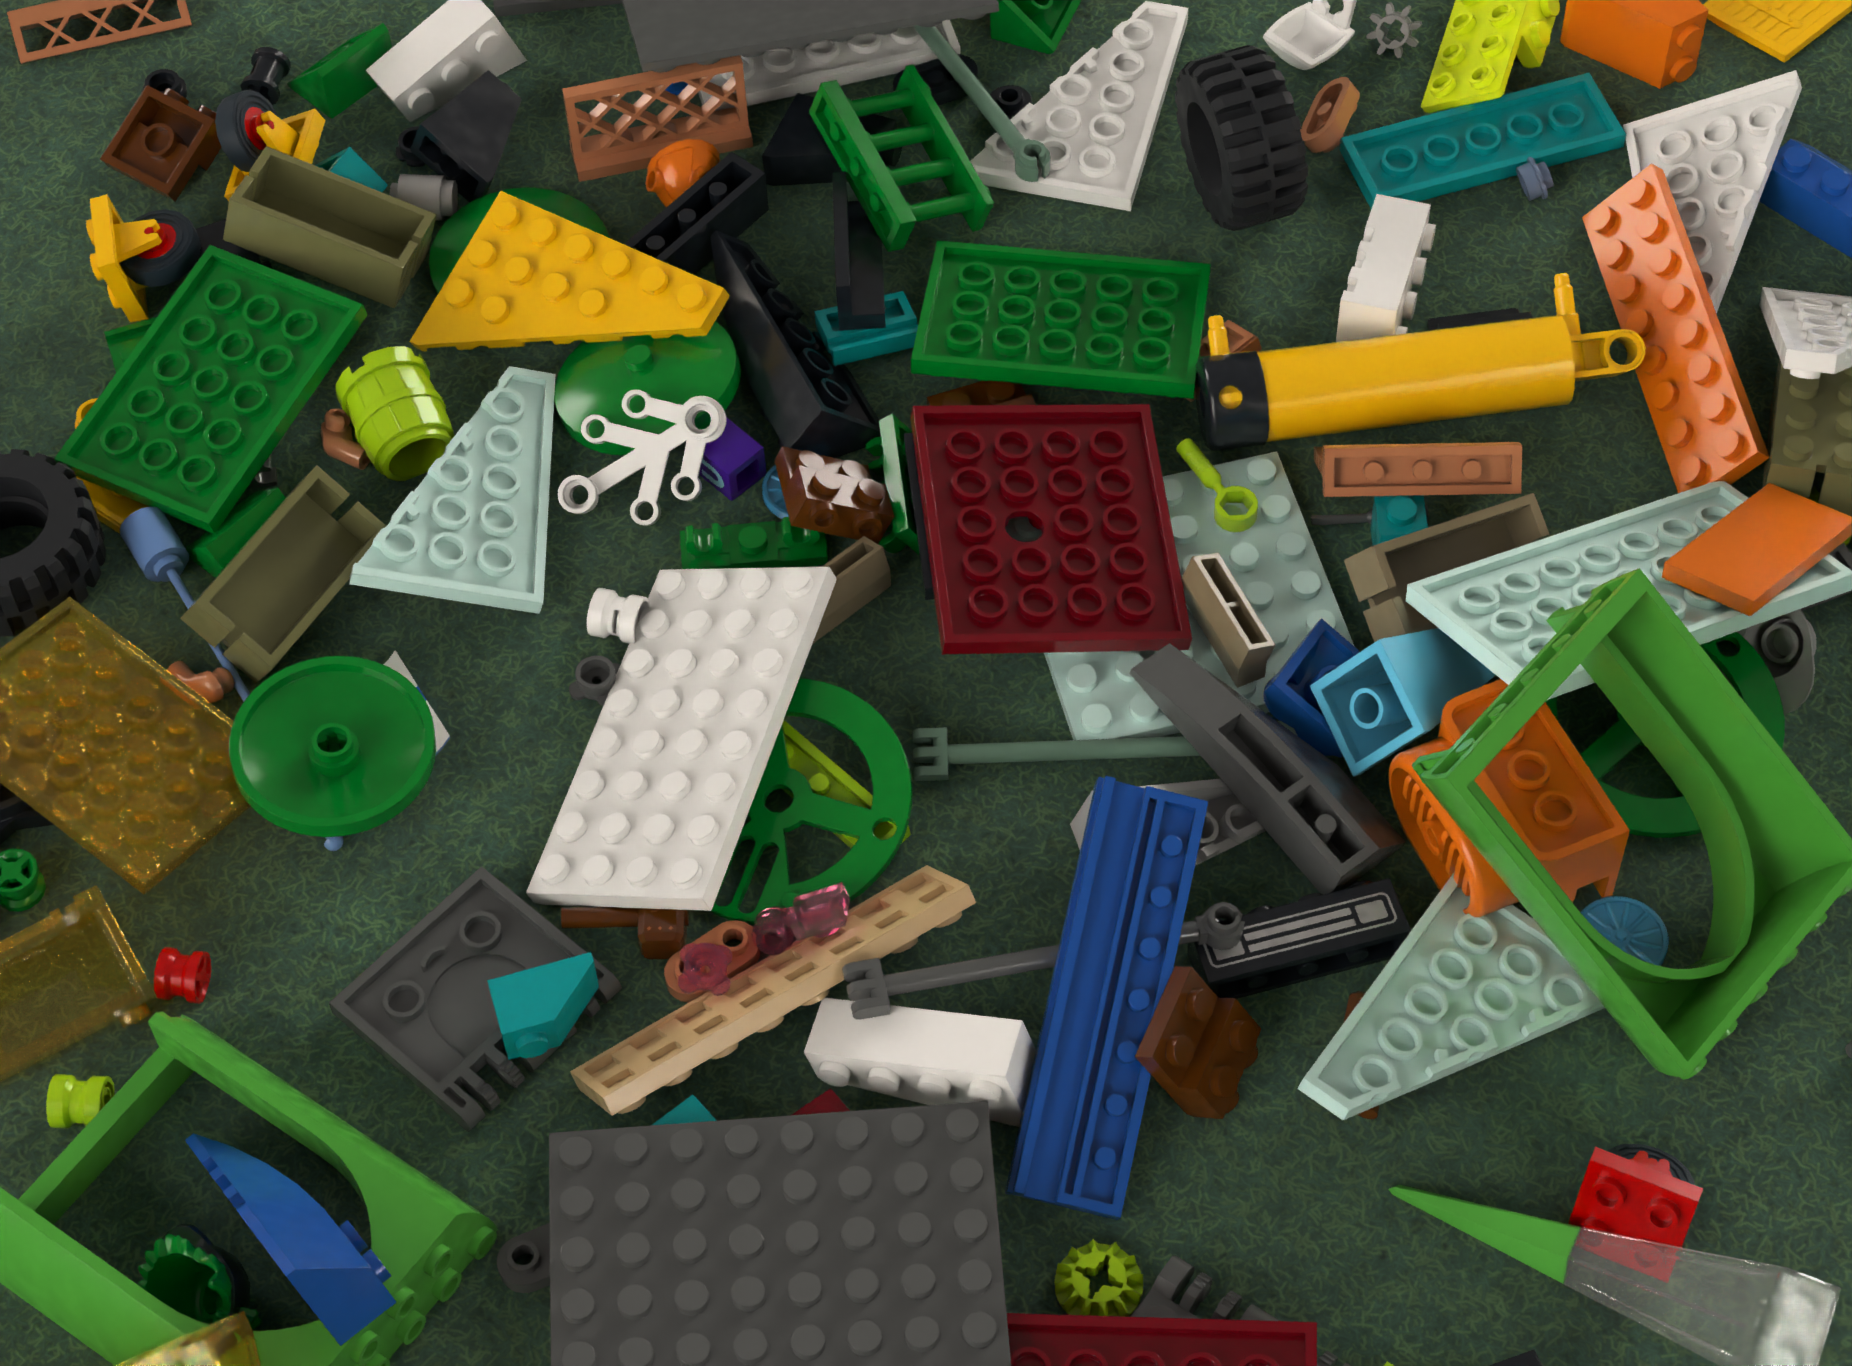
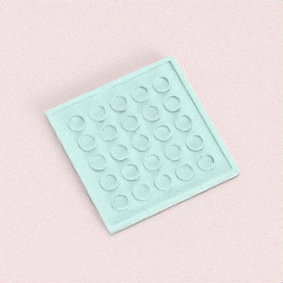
M1277 451L1213 465L1220 473L1221 484L1225 488L1242 486L1252 491L1258 500L1257 520L1252 527L1242 532H1230L1217 525L1214 519V502L1217 493L1214 489L1206 488L1193 470L1163 476L1181 579L1192 556L1218 552L1275 643V647L1266 663L1265 677L1237 688L1187 606L1192 641L1189 650L1180 651L1265 713L1270 712L1265 705L1263 697L1265 685L1280 671L1321 618L1354 646ZM1226 503L1223 507L1228 515H1246L1248 512L1243 503ZM1027 517L1012 518L1005 527L1007 533L1012 538L1021 542L1035 541L1042 535V530L1033 527ZM1157 651L1044 653L1073 740L1150 738L1181 733L1130 675L1133 667Z

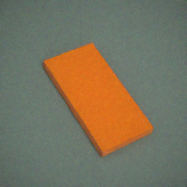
M1768 483L1665 561L1662 578L1745 615L1752 616L1852 536V517Z

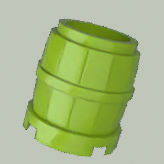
M406 346L386 347L370 352L362 357L365 365L358 368L354 373H352L350 367H347L341 373L335 384L336 397L342 410L351 418L357 442L365 450L375 469L388 479L406 481L427 473L434 461L444 454L446 446L455 435L446 413V404L430 381V371L420 354L415 356L412 349Z

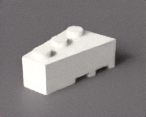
M448 0L366 69V71L408 121L412 122L446 104L488 70L497 77L524 63L527 59L496 16L481 0Z

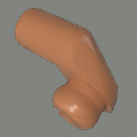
M330 409L325 413V422L321 424L323 450L334 459L364 470L370 463V459L360 444L353 441L352 428L349 426L351 418L342 409Z
M177 661L171 664L165 671V679L186 701L194 706L199 707L223 699L224 694L234 689L235 682L232 674L222 667L216 668L213 672L207 670L195 674L183 661Z

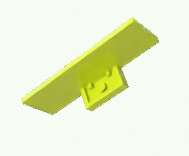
M1455 0L1421 103L1423 111L1433 113L1502 97L1516 55L1523 67L1530 69L1540 67L1546 48L1550 44V35L1556 16L1560 11L1559 0Z

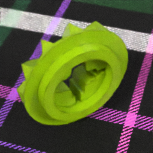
M1092 1239L1085 1246L1077 1249L1071 1247L1068 1255L1061 1263H1058L1054 1282L1055 1294L1060 1306L1068 1315L1128 1317L1137 1308L1141 1300L1143 1274H1141L1135 1256L1128 1255L1125 1251L1121 1250L1116 1242L1107 1245L1099 1244ZM1104 1265H1108V1282L1113 1286L1103 1285L1099 1292H1095L1093 1299H1091L1090 1280L1085 1276H1096L1099 1270H1103Z

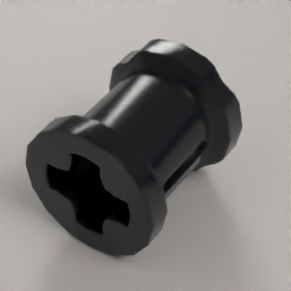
M260 47L254 51L251 57L253 67L250 75L243 79L241 89L242 91L251 90L259 92L269 100L271 105H274L280 97L279 85L281 79L289 73L291 62L283 52L275 48Z

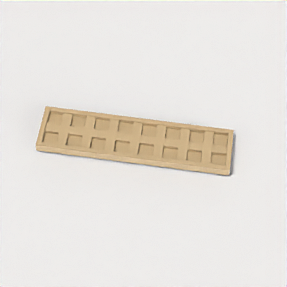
M926 865L571 1070L570 1073L579 1090L611 1116L616 1113L624 1114L631 1112L646 1101L647 1095L662 1086H673L683 1082L691 1076L693 1068L708 1059H719L731 1054L737 1049L738 1042L755 1032H766L777 1027L784 1020V1015L801 1005L809 1006L823 1000L829 994L831 987L844 980L842 968L846 964L874 958L881 959L890 953H901L913 947L918 942V937L932 928H941L956 922L961 918L963 910L976 903L968 884Z

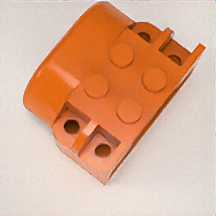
M1501 679L1449 700L1442 709L1438 737L1398 753L1392 759L1389 767V787L1393 805L1408 840L1440 891L1454 873L1453 878L1458 884L1457 888H1461L1465 896H1470L1469 906L1463 909L1465 915L1470 914L1474 917L1488 915L1519 901L1422 782L1419 775L1413 769L1412 764L1420 756L1450 749L1508 686ZM1545 702L1474 781L1572 903L1575 900L1577 889L1593 883L1602 898L1610 897L1614 892L1630 830Z

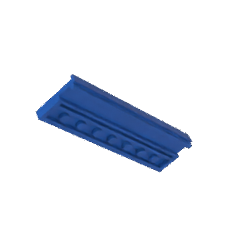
M1105 776L1104 778L1098 777L1094 786L1005 1194H1012L1118 1220L1122 1214L1151 1074L1137 1060L1135 1055L1174 968L1209 801L1150 786L1142 788L1115 781L1116 778Z

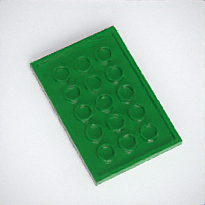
M937 240L911 356V374L1194 399L1197 374L1196 363L1200 357L1211 264Z
M209 245L55 456V462L66 464L75 472L77 477L146 506L158 507L165 514L214 534L368 314L364 305Z

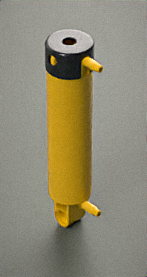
M1560 273L1554 276L1555 288L1553 290L1557 315L1260 352L1229 353L1227 330L1224 327L1223 317L1215 315L1208 318V339L1211 355L1199 357L1196 363L1195 395L1197 413L1206 447L1212 451L1265 445L1266 442L1568 405L1573 399L1575 381L1614 377L1634 370L1642 363L1646 347L1639 334L1629 329L1581 334L1579 315L1575 311L1573 287L1570 285L1567 273ZM1613 341L1622 343L1626 348L1627 360L1624 365L1614 362L1610 356V345Z

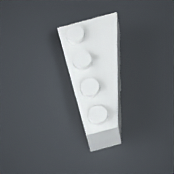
M1376 194L1365 227L1363 241H1360L1357 250L1355 267L1352 266L1348 276L1347 291H1343L1340 300L1336 342L1406 334L1408 332V327L1401 325L1403 319L1412 320L1418 293L1411 292L1412 285H1422L1427 258L1420 256L1422 250L1431 252L1436 231V225L1428 223L1431 204Z
M833 998L821 1000L804 1054L817 1077L823 1082L837 1087L849 1085L927 1105L988 1101L989 1120L1019 1127L1036 1053L1035 1046L1023 1020L890 1005V1015L859 1020L853 1018L851 1004L855 1001Z

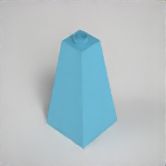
M1435 628L1379 639L1311 684L1310 688L1354 777L1361 775L1432 730L1440 723L1442 709L1449 700L1483 686L1495 674L1443 631Z

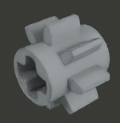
M1388 2L1385 8L1387 15L1384 18L1375 13L1369 17L1372 22L1377 24L1376 30L1368 33L1366 37L1367 39L1377 38L1381 44L1377 51L1378 55H1381L1389 48L1394 49L1397 58H1401L1403 54L1402 45L1404 43L1412 47L1418 45V40L1411 36L1413 30L1422 26V22H1412L1408 17L1411 12L1410 5L1405 7L1402 12H1395L1392 2ZM1397 19L1402 23L1400 31L1405 36L1404 38L1397 36L1392 41L1386 37L1389 30L1384 26V23L1392 24Z

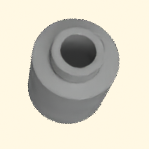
M400 174L398 183H391L390 196L437 214L436 221H444L445 216H452L457 212L458 188L456 180H446L444 175Z

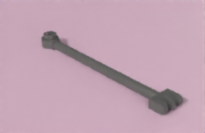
M1221 902L1214 904L1206 910L1204 915L1195 916L1194 921L1183 922L1178 945L1198 942V945L1208 944L1214 949H1231L1242 939L1245 921H1241L1243 914L1231 903ZM1224 918L1228 919L1232 923L1229 925H1222L1218 923L1215 919ZM1059 944L883 975L879 958L848 963L843 966L842 971L844 980L852 982L847 985L846 989L848 998L855 1001L851 1004L853 1018L861 1020L890 1015L888 996L1055 967Z

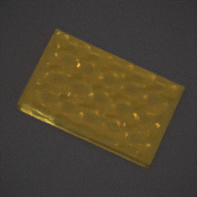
M68 597L0 648V783L143 895L250 807L236 784L230 762L229 738L234 721L71 597Z

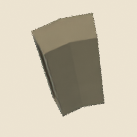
M863 536L822 566L830 567L837 580L813 643L891 586L890 568L882 546Z
M1217 552L1192 556L1182 576V585L1188 608L1237 688L1264 678L1266 663L1275 647V643L1220 554Z

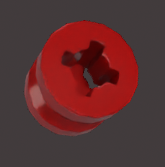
M163 948L158 956L154 971V992L156 997L161 1000H171L175 996H181L189 1003H202L211 979L212 968L209 953L194 951L190 955L181 954L177 948Z

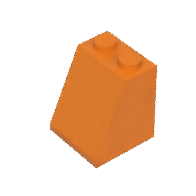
M1567 0L1560 42L1573 51L1661 89L1675 81L1678 83L1684 82L1695 72L1709 10L1699 0Z

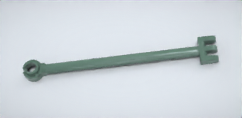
M913 26L1011 149L1015 159V173L1024 181L1038 182L1039 169L1037 167V160H1039V167L1042 168L1041 176L1045 179L1050 172L1051 156L1044 144L1023 137L935 26Z
M1278 721L1284 727H1286L1295 735H1297L1294 728L1283 723L1282 721ZM947 727L918 728L912 731L913 743L920 745L933 744V747L913 749L914 762L933 763V766L915 767L913 769L914 781L949 780V764L1201 756L1184 736L948 744Z

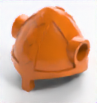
M686 139L668 145L652 157L647 166V191L656 193L661 202L668 207L720 162L719 151L713 144L701 139Z

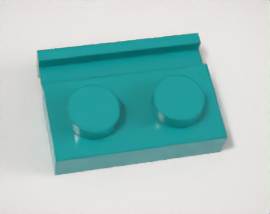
M903 291L884 295L886 328L839 331L837 306L814 311L816 328L828 353L832 355L834 366L914 347L918 329L917 318Z

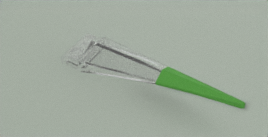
M1396 1185L1388 1189L1392 1195L1719 1366H1818L1841 1288L1788 1267L1589 1229L1403 1185Z

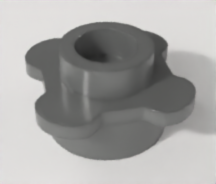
M590 656L581 660L575 671L576 681L569 686L571 697L575 700H582L584 698L596 700L600 705L604 706L609 691L616 681V674L620 664L612 663L603 656ZM595 679L601 680L599 684H593L592 682Z

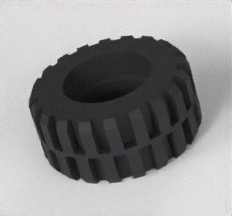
M1246 45L1188 62L1179 72L1176 80L1178 89L1175 92V102L1178 108L1176 112L1177 123L1180 126L1182 148H1184L1186 153V162L1189 172L1192 173L1194 186L1197 193L1202 197V204L1206 211L1211 213L1212 220L1222 228L1238 231L1293 215L1305 201L1304 196L1307 194L1308 184L1306 183L1308 165L1305 162V142L1302 140L1300 132L1302 128L1299 117L1296 116L1294 110V101L1290 91L1285 86V79L1281 71L1276 69L1275 61L1263 49Z
M11 449L10 454H1L0 452V530L21 525L43 528L35 541L23 550L0 558V637L15 636L16 630L24 628L27 629L28 633L41 630V623L53 619L56 623L68 615L66 610L72 604L78 607L88 597L89 594L86 587H95L102 574L99 566L104 564L106 557V548L103 542L105 537L83 481L78 479L75 472L66 464L60 462L56 464L54 458L41 453H36L32 457L29 451Z

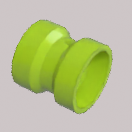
M55 1074L49 1083L46 1100V1114L49 1126L69 1129L75 1123L86 1126L115 1095L112 1078L109 1076H92L87 1081H80L73 1075Z

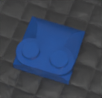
M1321 618L1280 671L1265 685L1263 697L1270 713L1279 721L1294 728L1298 737L1323 755H1334L1341 758L1343 754L1310 685L1360 651Z

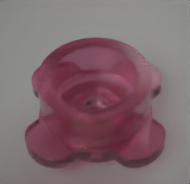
M690 943L681 949L680 958L684 962L683 974L678 978V986L684 993L692 994L697 990L711 991L714 995L721 996L728 992L731 982L726 976L727 965L732 962V952L724 945L716 946L711 943ZM706 965L710 968V971L702 973L700 968Z

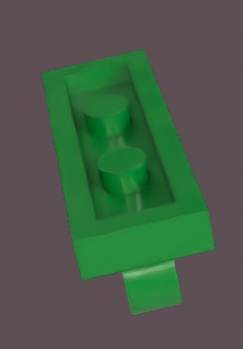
M891 414L879 420L881 437L873 438L866 444V449L872 455L880 456L879 459L869 463L868 467L877 476L884 477L882 483L886 485L894 513V518L886 532L891 533L881 538L879 545L891 553H897L907 545L919 555L904 449V433H912V430L894 414Z
M784 517L782 522L767 521L733 524L727 527H721L718 523H712V528L694 529L693 525L686 526L685 530L680 531L682 569L807 567L825 565L828 562L825 533L791 526L789 517Z

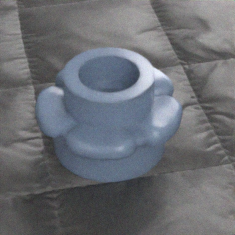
M1528 157V163L1516 167L1520 185L1529 201L1539 197L1546 199L1548 197L1547 189L1554 186L1550 171L1544 161L1535 164V160L1532 157Z

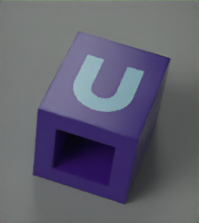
M726 417V426L722 435L717 440L706 444L699 475L729 500L733 501L763 478L767 472L764 447Z

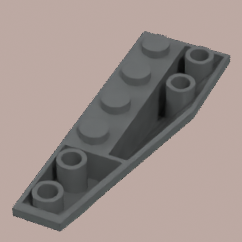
M1167 644L1131 669L1130 675L1321 894L1325 895L1346 889L1402 848L1406 843L1337 764L1172 644Z

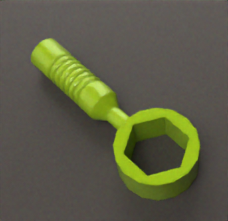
M1191 438L1181 441L1176 451L1204 486L1214 489L1217 493L1214 502V519L1217 525L1230 532H1242L1252 527L1257 520L1258 500L1255 494L1242 486L1225 488L1221 484L1220 473L1200 451ZM1226 503H1243L1248 512L1246 515H1228L1223 507Z

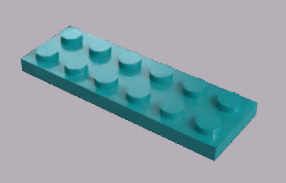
M1585 73L1505 94L1497 99L1463 105L1341 137L1339 150L1370 209H1372L1376 194L1419 202L1516 176V167L1528 163V157H1532L1535 160V164L1544 161L1547 167L1618 149L1624 147L1626 133L1591 74Z

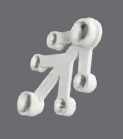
M639 389L628 391L622 399V409L626 415L634 419H644L649 415L676 423L661 434L610 423L607 418L597 414L586 417L581 425V433L588 442L593 444L610 442L635 449L589 478L582 475H572L564 479L558 488V500L561 506L574 514H586L595 508L601 493L645 467L638 498L631 504L630 515L633 521L639 525L650 526L655 524L661 516V508L657 501L669 453L685 442L686 446L681 471L673 477L671 491L676 498L683 501L696 499L702 490V484L698 476L706 444L717 440L722 435L726 426V414L723 407L711 397L695 396L683 405L651 398L646 392ZM640 395L645 399V408L639 413H633L629 407L630 400ZM703 411L708 412L711 417L710 425L705 429H698L694 423L696 415ZM600 420L605 427L604 433L599 438H592L589 434V426L592 422ZM689 477L694 482V490L689 495H682L678 490V484L683 478ZM579 486H584L588 491V499L583 504H576L573 500V491ZM649 502L654 509L653 515L648 520H641L637 513L638 507L642 503Z

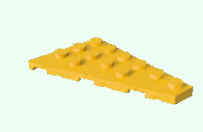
M500 191L409 342L415 348L427 351L428 348L456 347L458 350H473L478 346H486L489 349L524 347L525 342L552 341L555 345L570 344L577 340L585 341L586 343L622 341L625 336L651 335L653 339L669 338L676 334L685 337L707 336L730 295L721 286Z

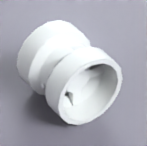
M598 588L593 594L588 609V634L600 638L614 635L618 636L623 643H635L634 631L643 609H647L650 606L649 599L634 594L624 598L618 596L614 590Z

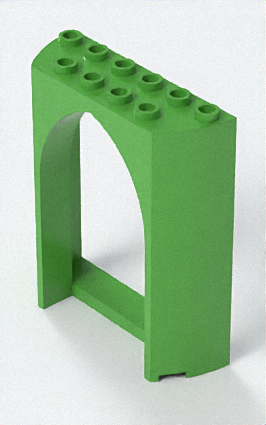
M1639 568L1592 589L1590 598L1583 605L1566 610L1561 607L1553 612L1546 620L1556 632L1553 638L1450 749L1420 756L1412 764V767L1434 797L1653 1068L1666 1075L1680 1077V1079L1684 1080L1693 1077L1703 1069L1707 1063L1706 1055L1717 1042L1728 1037L1738 1025L1736 1019L1745 1008L1759 1000L1768 989L1766 983L1775 972L1786 966L1796 957L1798 953L1796 947L1808 933L1816 930L1827 919L1826 911L1834 901L1852 889V838ZM1579 664L1584 667L1674 781L1688 802L1701 829L1711 865L1713 912L1710 932L1701 960L1687 967L1674 969L1642 961L1624 952L1601 935L1580 913L1474 781Z
M156 1012L148 1020L159 1048L25 1193L17 1199L0 1187V1283L114 1366H390L389 1359L401 1344H411L420 1335L426 1323L425 1316L437 1301L445 1302L456 1292L462 1279L461 1273L474 1258L480 1260L488 1254L496 1241V1231L498 1230L496 1225L487 1216L195 1020L183 1014L181 1017H170L164 1012ZM195 1071L322 1157L348 1180L367 1209L371 1232V1250L391 1274V1277L383 1285L396 1300V1303L341 1346L320 1319L300 1326L279 1330L248 1331L217 1327L181 1314L161 1302L54 1226V1224Z

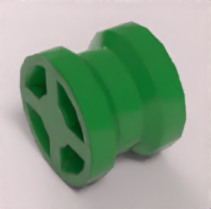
M12 848L0 852V906L9 911L17 912L32 908L39 903L46 890L45 879L39 871L36 859L30 852L23 849ZM18 882L20 884L19 886L11 887L9 883Z

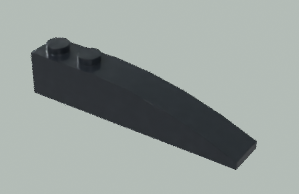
M715 230L710 236L716 281L717 285L723 287L730 295L723 307L724 317L742 369L754 395L761 405L760 412L775 429L779 436L778 444L780 447L783 446L801 451L809 450L819 455L837 458L865 448L871 439L881 437L879 418L851 372L844 364L833 366L823 352L826 347L819 332L813 331L811 333L806 326L800 323L799 319L804 313L795 301L790 300L785 294L776 290L780 282L749 243Z

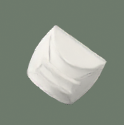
M1313 0V3L1308 2L1278 19L1263 35V39L1288 64L1301 70L1312 69L1338 53L1355 34V30L1350 28L1357 0H1343V11H1338L1334 15L1329 13L1330 5L1327 0Z

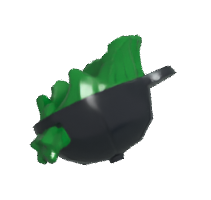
M177 1225L168 1231L162 1239L158 1238L156 1240L154 1250L145 1251L146 1263L138 1267L144 1279L139 1281L137 1285L177 1312L200 1322L235 1330L250 1331L257 1329L262 1324V1319L258 1318V1311L249 1308L250 1282L242 1264L234 1255L214 1246L207 1236L194 1225Z

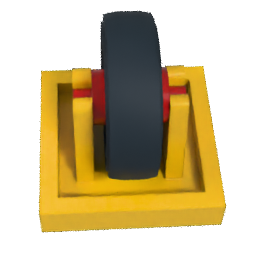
M244 90L224 98L216 112L217 137L224 153L231 163L234 164L224 197L229 201L246 175L249 176L251 167L266 146L312 164L326 120L316 109L280 119L269 100L259 92Z
M107 194L90 199L92 219L86 220V228L89 238L95 246V253L90 254L93 273L98 281L105 280L107 283L109 298L115 309L122 308L130 322L147 320L149 318L145 287L168 285L181 279L194 267L200 256L201 242L192 222L180 212L167 209L150 211L137 217L132 222L124 223Z

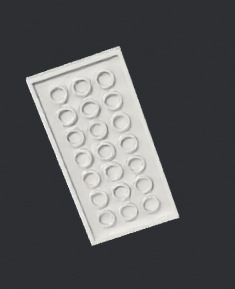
M830 567L659 570L648 597L650 606L647 609H643L634 631L635 643H629L616 674V681L609 691L526 891V894L534 903L564 906L712 910L837 578Z

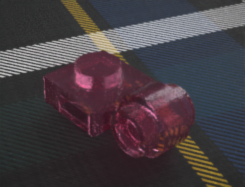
M843 882L794 897L792 907H770L761 911L755 918L752 930V940L755 946L765 954L777 955L786 948L791 947L794 935L797 941L811 936L821 938L829 936L841 927L846 926L850 897Z

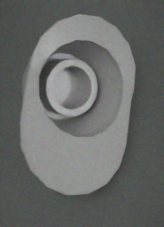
M1801 609L1737 631L1753 646L1771 672L1779 690L1784 715L1795 711L1804 703L1814 685V654L1817 649L1816 634Z

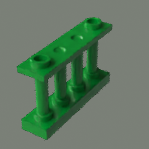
M914 64L905 67L896 90L893 92L850 100V98L845 96L837 80L820 84L809 113L842 172H846L848 183L887 252L904 249L915 223L962 213L973 232L982 229L994 205L991 192L981 181L932 97L929 85L923 81ZM901 108L911 126L870 135L869 132L865 131L858 117ZM921 143L931 161L890 170L889 167L885 166L878 152ZM942 178L951 196L910 205L905 201L898 187Z

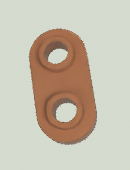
M1340 77L1326 84L1313 100L1301 127L1302 129H1300L1302 140L1312 153L1330 152L1339 146L1340 139L1344 137L1343 133L1349 120L1357 109L1360 92L1347 77Z
M726 921L673 954L668 959L664 968L665 982L669 993L677 1000L689 1003L755 965L759 960L761 952L759 936L756 930L748 923L742 921ZM732 939H737L741 941V943L735 947H729L725 945L727 941ZM689 967H695L699 969L693 975H685L682 973L683 970Z

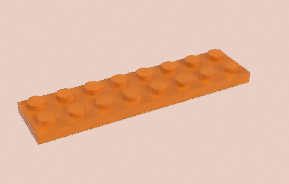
M1651 163L1585 214L1582 219L1620 328L1638 333L1644 341L1646 347L1645 357L1635 371L1678 493L1714 481H1725L1731 485L1770 457L1664 171Z

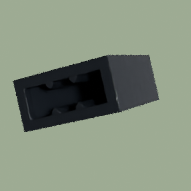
M488 70L420 124L410 151L436 174L444 175L446 180H456L458 193L467 201L472 202L482 198L487 194L496 173L521 98L513 92L509 85L499 80Z
M797 93L762 154L766 184L780 186L833 183L832 173L842 172L809 113L815 97ZM876 114L858 117L865 131L869 132L870 135L897 129V121ZM902 147L878 152L885 166H896Z

